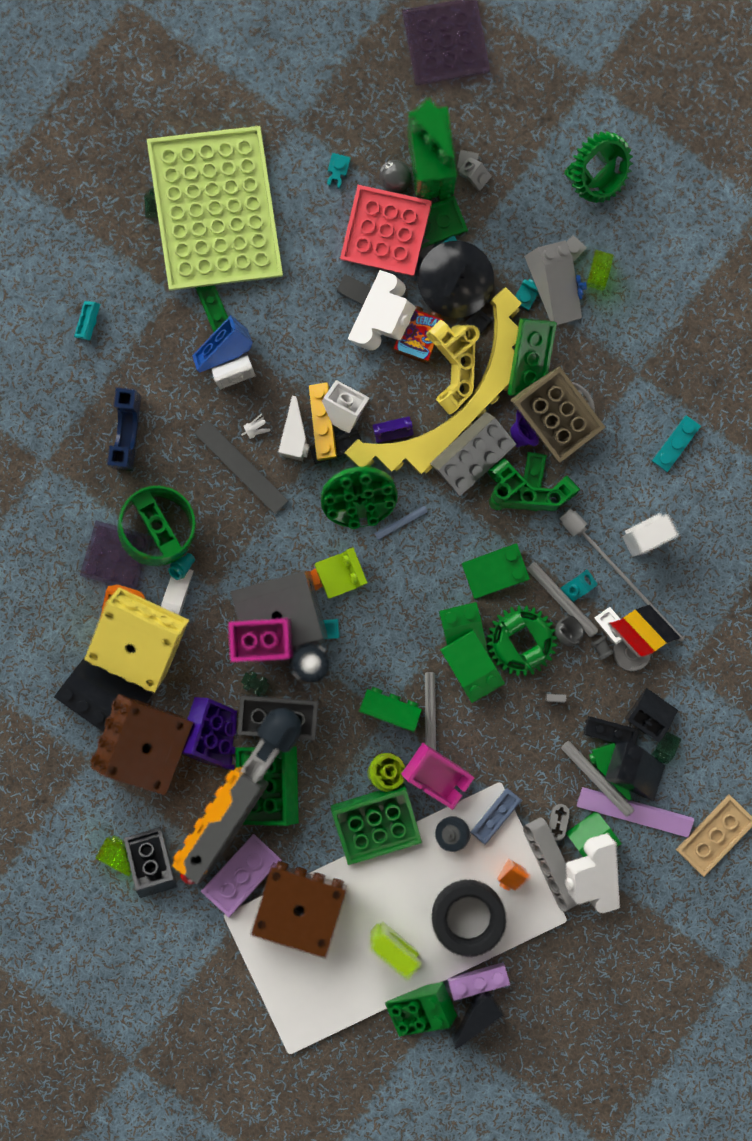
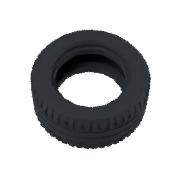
M464 879L451 883V885H448L438 894L433 904L431 918L435 935L448 951L456 955L465 957L483 955L498 944L505 932L506 911L498 894L491 887L480 881ZM461 898H477L484 902L489 909V925L477 937H459L448 926V911L453 903Z

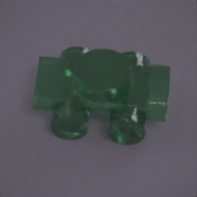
M253 671L250 674L246 672L241 681L244 684L242 688L248 691L250 688H253V693L257 696H260L261 693L265 695L270 686L267 683L268 679L263 676L260 679L257 678L258 674Z

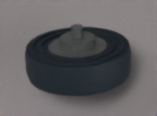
M451 816L444 818L436 827V841L446 851H459L469 842V827L459 817Z

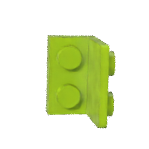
M354 547L314 564L328 599L367 584Z

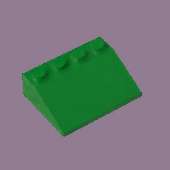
M293 746L290 752L279 751L268 768L263 779L268 781L269 785L242 825L288 826L299 824L297 746ZM235 747L236 768L244 766L256 747Z
M402 783L392 791L379 790L331 805V812L348 865L422 843L405 783Z

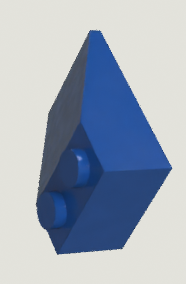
M230 315L192 355L196 370L200 373L236 359L243 353H247L253 344L248 329Z

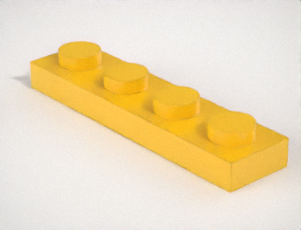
M328 383L309 385L316 457L318 461L337 458L334 426L322 402L329 391Z

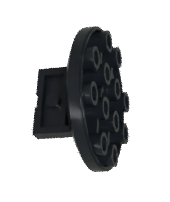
M464 241L444 242L434 247L425 256L418 272L420 294L429 308L442 316L462 318L472 315L487 303L493 291L494 272L492 265L485 253L471 243Z

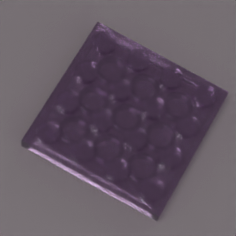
M454 0L402 10L415 86L490 73L477 0Z

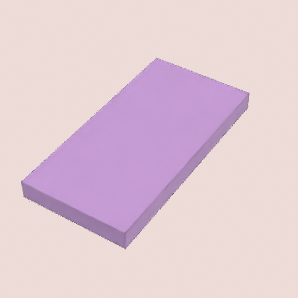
M253 834L201 892L229 918L269 875L273 862L277 863L281 859Z

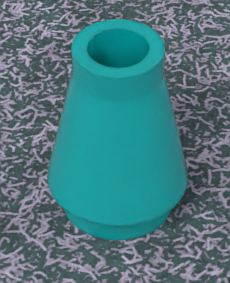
M187 553L171 563L168 569L169 574L176 580L184 578L195 562L194 556Z

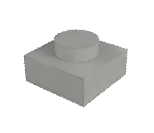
M574 235L566 242L574 263L587 247Z

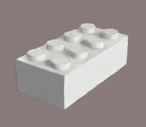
M660 513L626 530V535L622 536L631 556L634 557L678 536L668 514L662 516Z

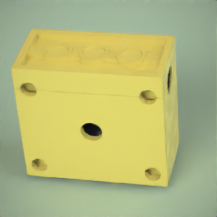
M119 587L106 602L84 660L94 666L107 670L111 674H116L130 683H135L147 691L155 693L168 673L189 620Z

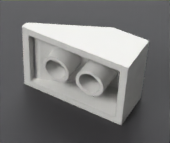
M243 353L236 359L211 368L219 389L255 377L247 353Z
M292 396L278 452L280 456L303 461V457L307 458L310 446L306 441L297 398Z

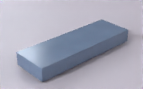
M506 787L470 833L486 845L522 800Z

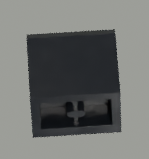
M646 688L625 717V720L654 741L660 742L670 728L678 710Z

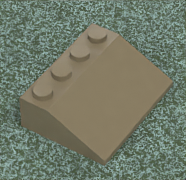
M560 366L526 387L510 400L559 463L606 428Z

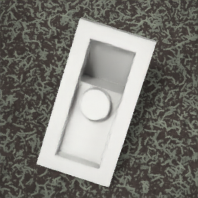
M609 607L596 616L595 620L605 631L610 641L617 645L622 639L607 623L620 620V618Z

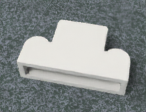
M379 271L348 337V340L355 345L367 350H376L381 344V335L401 340L416 307L406 298L402 297L406 286L395 275Z
M608 834L591 838L584 845V851L588 856L566 863L567 879L565 884L568 894L578 905L590 902L599 913H606L620 908L616 843Z

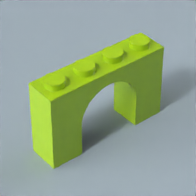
M382 922L379 925L377 923L370 931V949L408 980L420 965V961L416 958L419 955V951L387 924Z

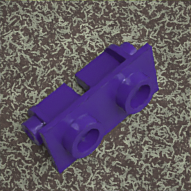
M410 416L373 424L377 443L414 435Z

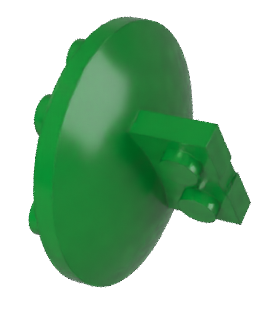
M353 467L337 473L327 481L321 492V507L326 517L340 526L349 527L350 529L375 526L393 511L397 504L398 492L395 482L387 473L372 467ZM367 517L368 525L360 526L359 519Z

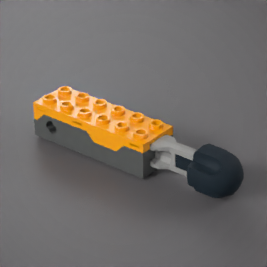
M278 708L266 716L257 730L258 735L262 738L244 766L236 768L234 771L231 770L225 778L226 784L223 787L220 786L215 793V801L207 805L204 810L206 812L205 816L199 818L194 825L196 830L193 834H189L183 842L185 844L184 848L178 850L173 857L175 862L172 867L180 872V878L189 885L198 884L209 876L269 785V782L263 779V776L279 751L290 752L301 733V722L293 711L286 708Z

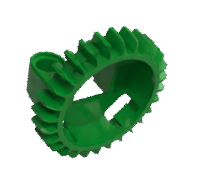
M601 131L599 135L594 133L593 138L587 137V143L582 142L583 147L581 149L577 148L579 153L573 156L576 162L571 163L564 172L572 187L576 188L575 193H578L579 197L594 203H603L605 200L610 201L611 196L616 197V191L621 192L620 187L626 186L624 182L626 179H629L627 176L628 172H632L629 166L633 165L629 161L633 158L629 154L631 149L628 147V143L624 141V138L613 132L606 131L604 133ZM597 155L606 165L593 178L586 165ZM617 157L622 158V161H620L619 174L615 173ZM597 187H598V189H599V191H592V192L589 190V188H597Z
M520 605L517 606V611L510 607L509 614L503 610L504 617L497 615L499 622L492 621L495 628H489V630L493 634L487 635L488 638L492 639L491 642L487 643V645H492V649L488 650V652L495 653L491 659L498 658L496 665L498 666L502 663L503 671L508 667L509 674L516 670V676H519L520 671H523L524 676H527V670L533 675L534 668L541 671V664L547 667L545 660L552 661L549 654H555L556 652L551 648L557 646V644L552 643V640L557 639V637L552 636L555 629L549 628L553 622L546 623L548 616L540 617L542 611L535 614V607L528 611V606H525L523 611ZM521 615L534 618L535 620L523 618ZM499 627H501L502 631H501V634H500V639H499V641L496 643V639H498V634H499V631H500V630H498V629H499ZM527 627L537 645L519 655L509 636ZM546 640H547L546 649H545V652L543 653V650H544V648H545V643H546ZM509 662L523 664L524 666L521 667V665H516L513 663L510 664Z

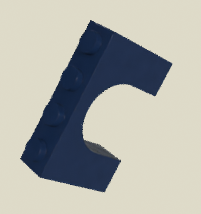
M116 388L114 407L118 412L117 435L115 445L109 446L107 463L108 466L115 470L133 471L141 395L134 389Z

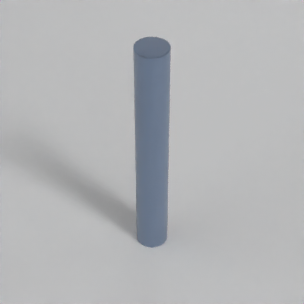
M423 506L374 534L377 540L428 513V511Z

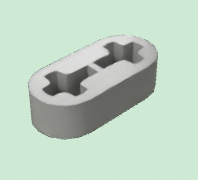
M556 804L551 811L550 831L556 829L557 823H560L559 829L562 831L557 837L551 832L555 840L563 839L566 834L569 809L564 804ZM563 807V811L566 814L562 815L561 820L558 821V814L555 811Z

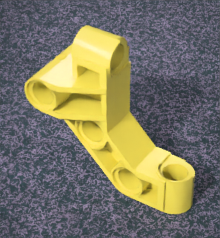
M439 320L426 335L451 363V384L439 394L436 400L448 414H452L473 393L475 345L480 333L478 328L473 325H455L450 328L444 321ZM462 357L465 358V364L463 366L461 364ZM461 384L464 385V391L462 393L460 392Z

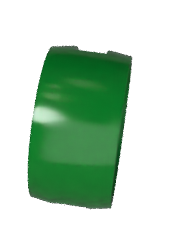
M165 486L142 488L132 494L120 510L117 525L118 537L127 554L137 562L155 567L171 564L180 559L192 544L196 531L194 511L187 499L172 488ZM153 497L169 499L179 505L185 512L190 524V537L182 548ZM132 505L136 508L147 528L148 534L154 540L162 556L146 555L135 549L127 540L123 531L122 520ZM157 522L161 524L162 528L154 530L151 525Z

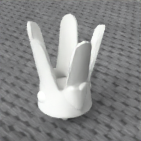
M262 413L251 423L244 425L246 432L242 433V436L247 434L251 439L258 434L270 431V429H258L265 424L264 418L257 420Z

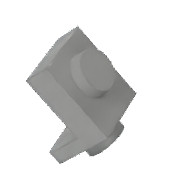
M471 157L467 159L458 171L461 175L467 177L471 184L479 191L492 177L481 162Z

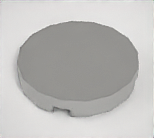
M623 640L617 645L614 644V660L624 670L637 671L648 664L651 654L639 658Z

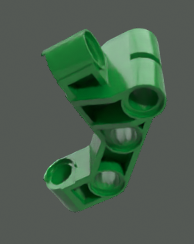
M505 458L499 460L488 470L490 477L498 483L489 498V505L494 510L512 508L556 511L580 491V488L568 475L553 489L532 488ZM523 496H529L531 498V501H525L523 499ZM550 497H555L558 503H552Z

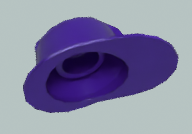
M517 410L516 422L510 428V434L516 443L515 447L536 446L539 443V437Z

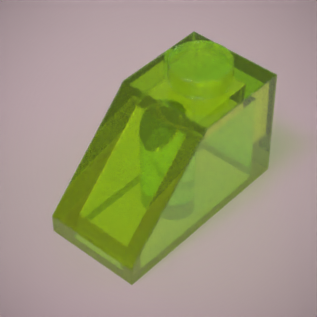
M595 249L586 280L587 287L600 291L605 289L611 270L613 254Z
M115 835L112 837L108 836L95 859L129 877L132 873L126 847L122 843L123 840Z

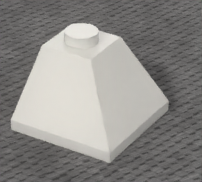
M336 380L322 402L332 425L350 433L366 406L369 397Z

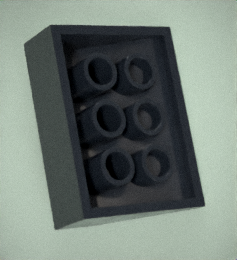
M84 657L63 683L54 698L104 733L106 719L111 715L112 703L118 694L147 703L153 694L135 683H130L116 674H111L99 666L92 665L84 660Z

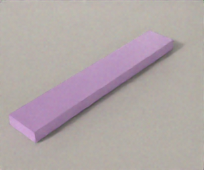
M584 787L581 789L577 807L689 837L694 823V818L627 799L626 801L634 808V812L626 817L604 793Z

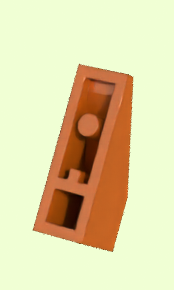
M508 859L497 880L501 882L499 886L507 891H510V889L516 891L529 878L530 874L524 867Z

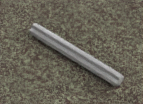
M533 562L528 566L527 570L560 606L570 616L575 617L580 622L582 629L590 637L594 636L598 632V628L539 565Z
M426 672L425 738L426 745L436 751L435 673Z
M570 741L562 745L561 749L626 817L634 812V808Z

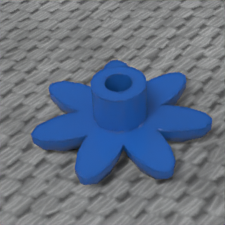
M576 275L578 297L582 299V295H584L583 290L587 289L586 282H581L580 275Z

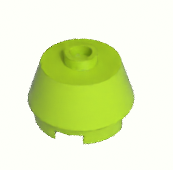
M381 753L370 763L367 776L369 781L378 789L386 792L392 791L403 783L404 779L401 773L404 771L405 765L398 756L391 753Z

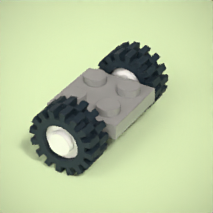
M313 645L304 646L299 649L294 655L292 662L295 671L293 675L299 680L302 679L306 682L321 680L325 677L329 667L328 658L325 654L326 651L321 646L316 647Z

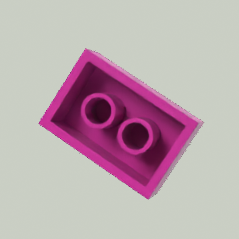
M291 618L228 622L231 662L293 658Z

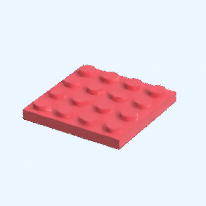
M358 185L340 260L415 276L432 201Z

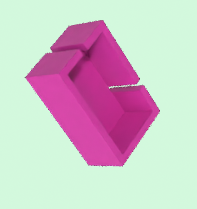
M425 743L421 744L401 773L408 782L422 789L452 810L463 796L454 787L457 785L465 792L474 780V777L468 771Z

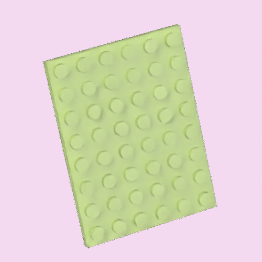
M254 126L147 139L169 291L282 277L283 273L261 127Z

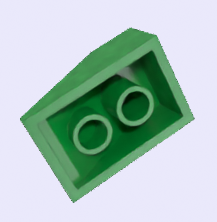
M517 543L461 563L474 599L530 580Z
M477 602L438 611L446 645L474 630L488 653Z
M474 630L440 649L471 703L505 684Z

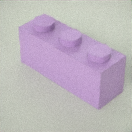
M503 962L459 974L448 979L453 1000L510 985Z

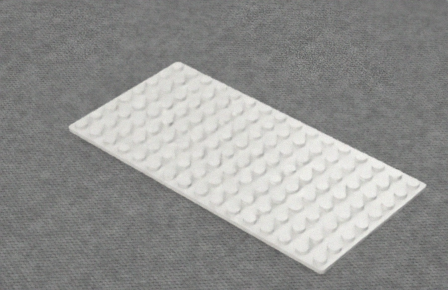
M498 782L460 800L453 810L446 807L416 821L422 840L420 844L352 865H348L346 857L343 856L310 872L313 875L315 872L324 874L326 879L332 881L333 878L343 880L344 884L347 885L346 894L326 958L251 936L262 896L239 906L229 918L224 915V919L288 1054H293L387 1009L386 1001L422 986L443 982L566 922V916L554 899L524 835L523 826L515 810L486 845L471 833L468 844L456 852L442 849L436 841V827L441 820L447 817L455 816L463 819L471 831L505 790L502 783ZM508 859L524 867L530 874L529 878L516 891L513 889L507 891L499 886L501 882L497 880ZM464 879L477 880L491 887L500 897L506 911V928L501 940L487 953L473 957L456 955L448 951L436 937L431 918L433 904L438 894L448 885H451V883ZM472 897L461 898L453 903L447 916V923L451 931L463 938L479 936L485 931L490 920V912L486 904ZM302 905L295 907L298 911L304 909ZM384 922L419 951V955L416 958L420 961V965L408 980L370 949V931L377 923L380 925Z

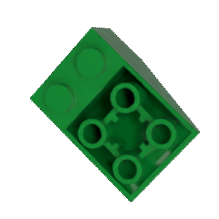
M428 98L411 113L410 125L412 127L410 129L417 137L421 136L425 140L424 144L430 151L434 150L438 154L437 158L444 166L447 164L451 168L454 155L443 114Z
M444 982L422 986L385 1002L399 1037L450 1028L457 1016Z

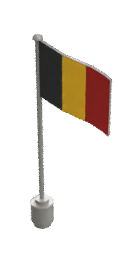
M571 508L568 509L559 518L562 521L561 524L573 537L576 534L578 537L583 535L647 604V606L635 609L620 620L608 622L607 624L639 658L652 654L670 642L676 640L684 641L685 636L679 634L585 533L587 530L585 527L587 525L586 521L576 511H573Z

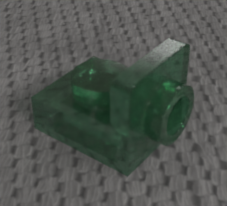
M151 188L144 195L145 218H158L154 188Z
M666 732L661 741L657 743L651 755L661 763L668 764L674 758L681 738Z

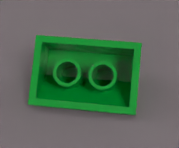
M373 686L371 690L367 689L359 712L410 731H415L422 710L418 708V703L410 700L407 703L400 701V696L391 693L389 696L383 695V690Z

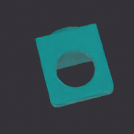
M586 569L560 589L574 602L598 584L589 570ZM585 576L589 578L591 585L585 581Z

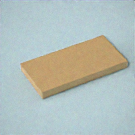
M728 794L689 837L677 847L676 851L705 877L752 828V816Z

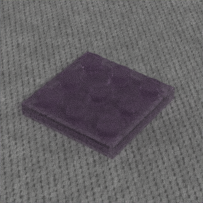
M96 520L80 576L136 590L143 564L131 558L124 550L118 537L117 526ZM123 528L129 543L138 551L147 554L151 536Z

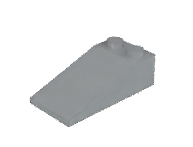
M566 240L537 247L524 257L550 321L557 322L558 326L581 319L582 313L573 258Z

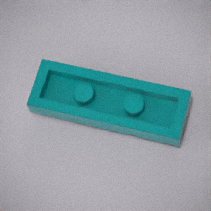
M685 415L652 459V462L665 472H668L701 425Z

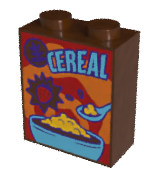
M415 306L416 308L401 340L395 341L392 352L429 364L435 345L429 340L426 333L439 320L444 321V319L441 318L442 315L436 312L429 314L423 312V308Z

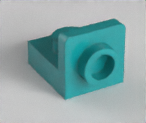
M524 279L515 295L522 303L520 307L529 311L539 293L535 282L531 279L528 281Z

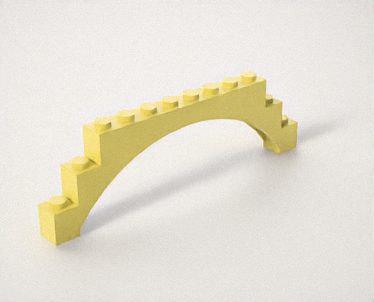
M506 287L501 289L489 302L493 306L494 314L492 350L480 383L463 407L437 428L409 440L386 444L362 443L357 439L344 452L357 467H370L375 457L392 472L393 470L398 471L404 463L402 461L405 459L419 474L423 472L425 474L432 469L430 463L454 442L463 431L468 429L476 417H481L487 411L485 408L489 403L493 405L500 398L498 394L502 390L506 391L508 389L515 351L512 346L515 347L518 333V326L509 316L513 318L520 311L518 307L522 303Z

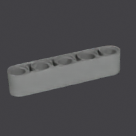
M539 817L523 826L524 835L558 907L566 912L578 905L568 894L565 884L567 879L566 862L546 821Z

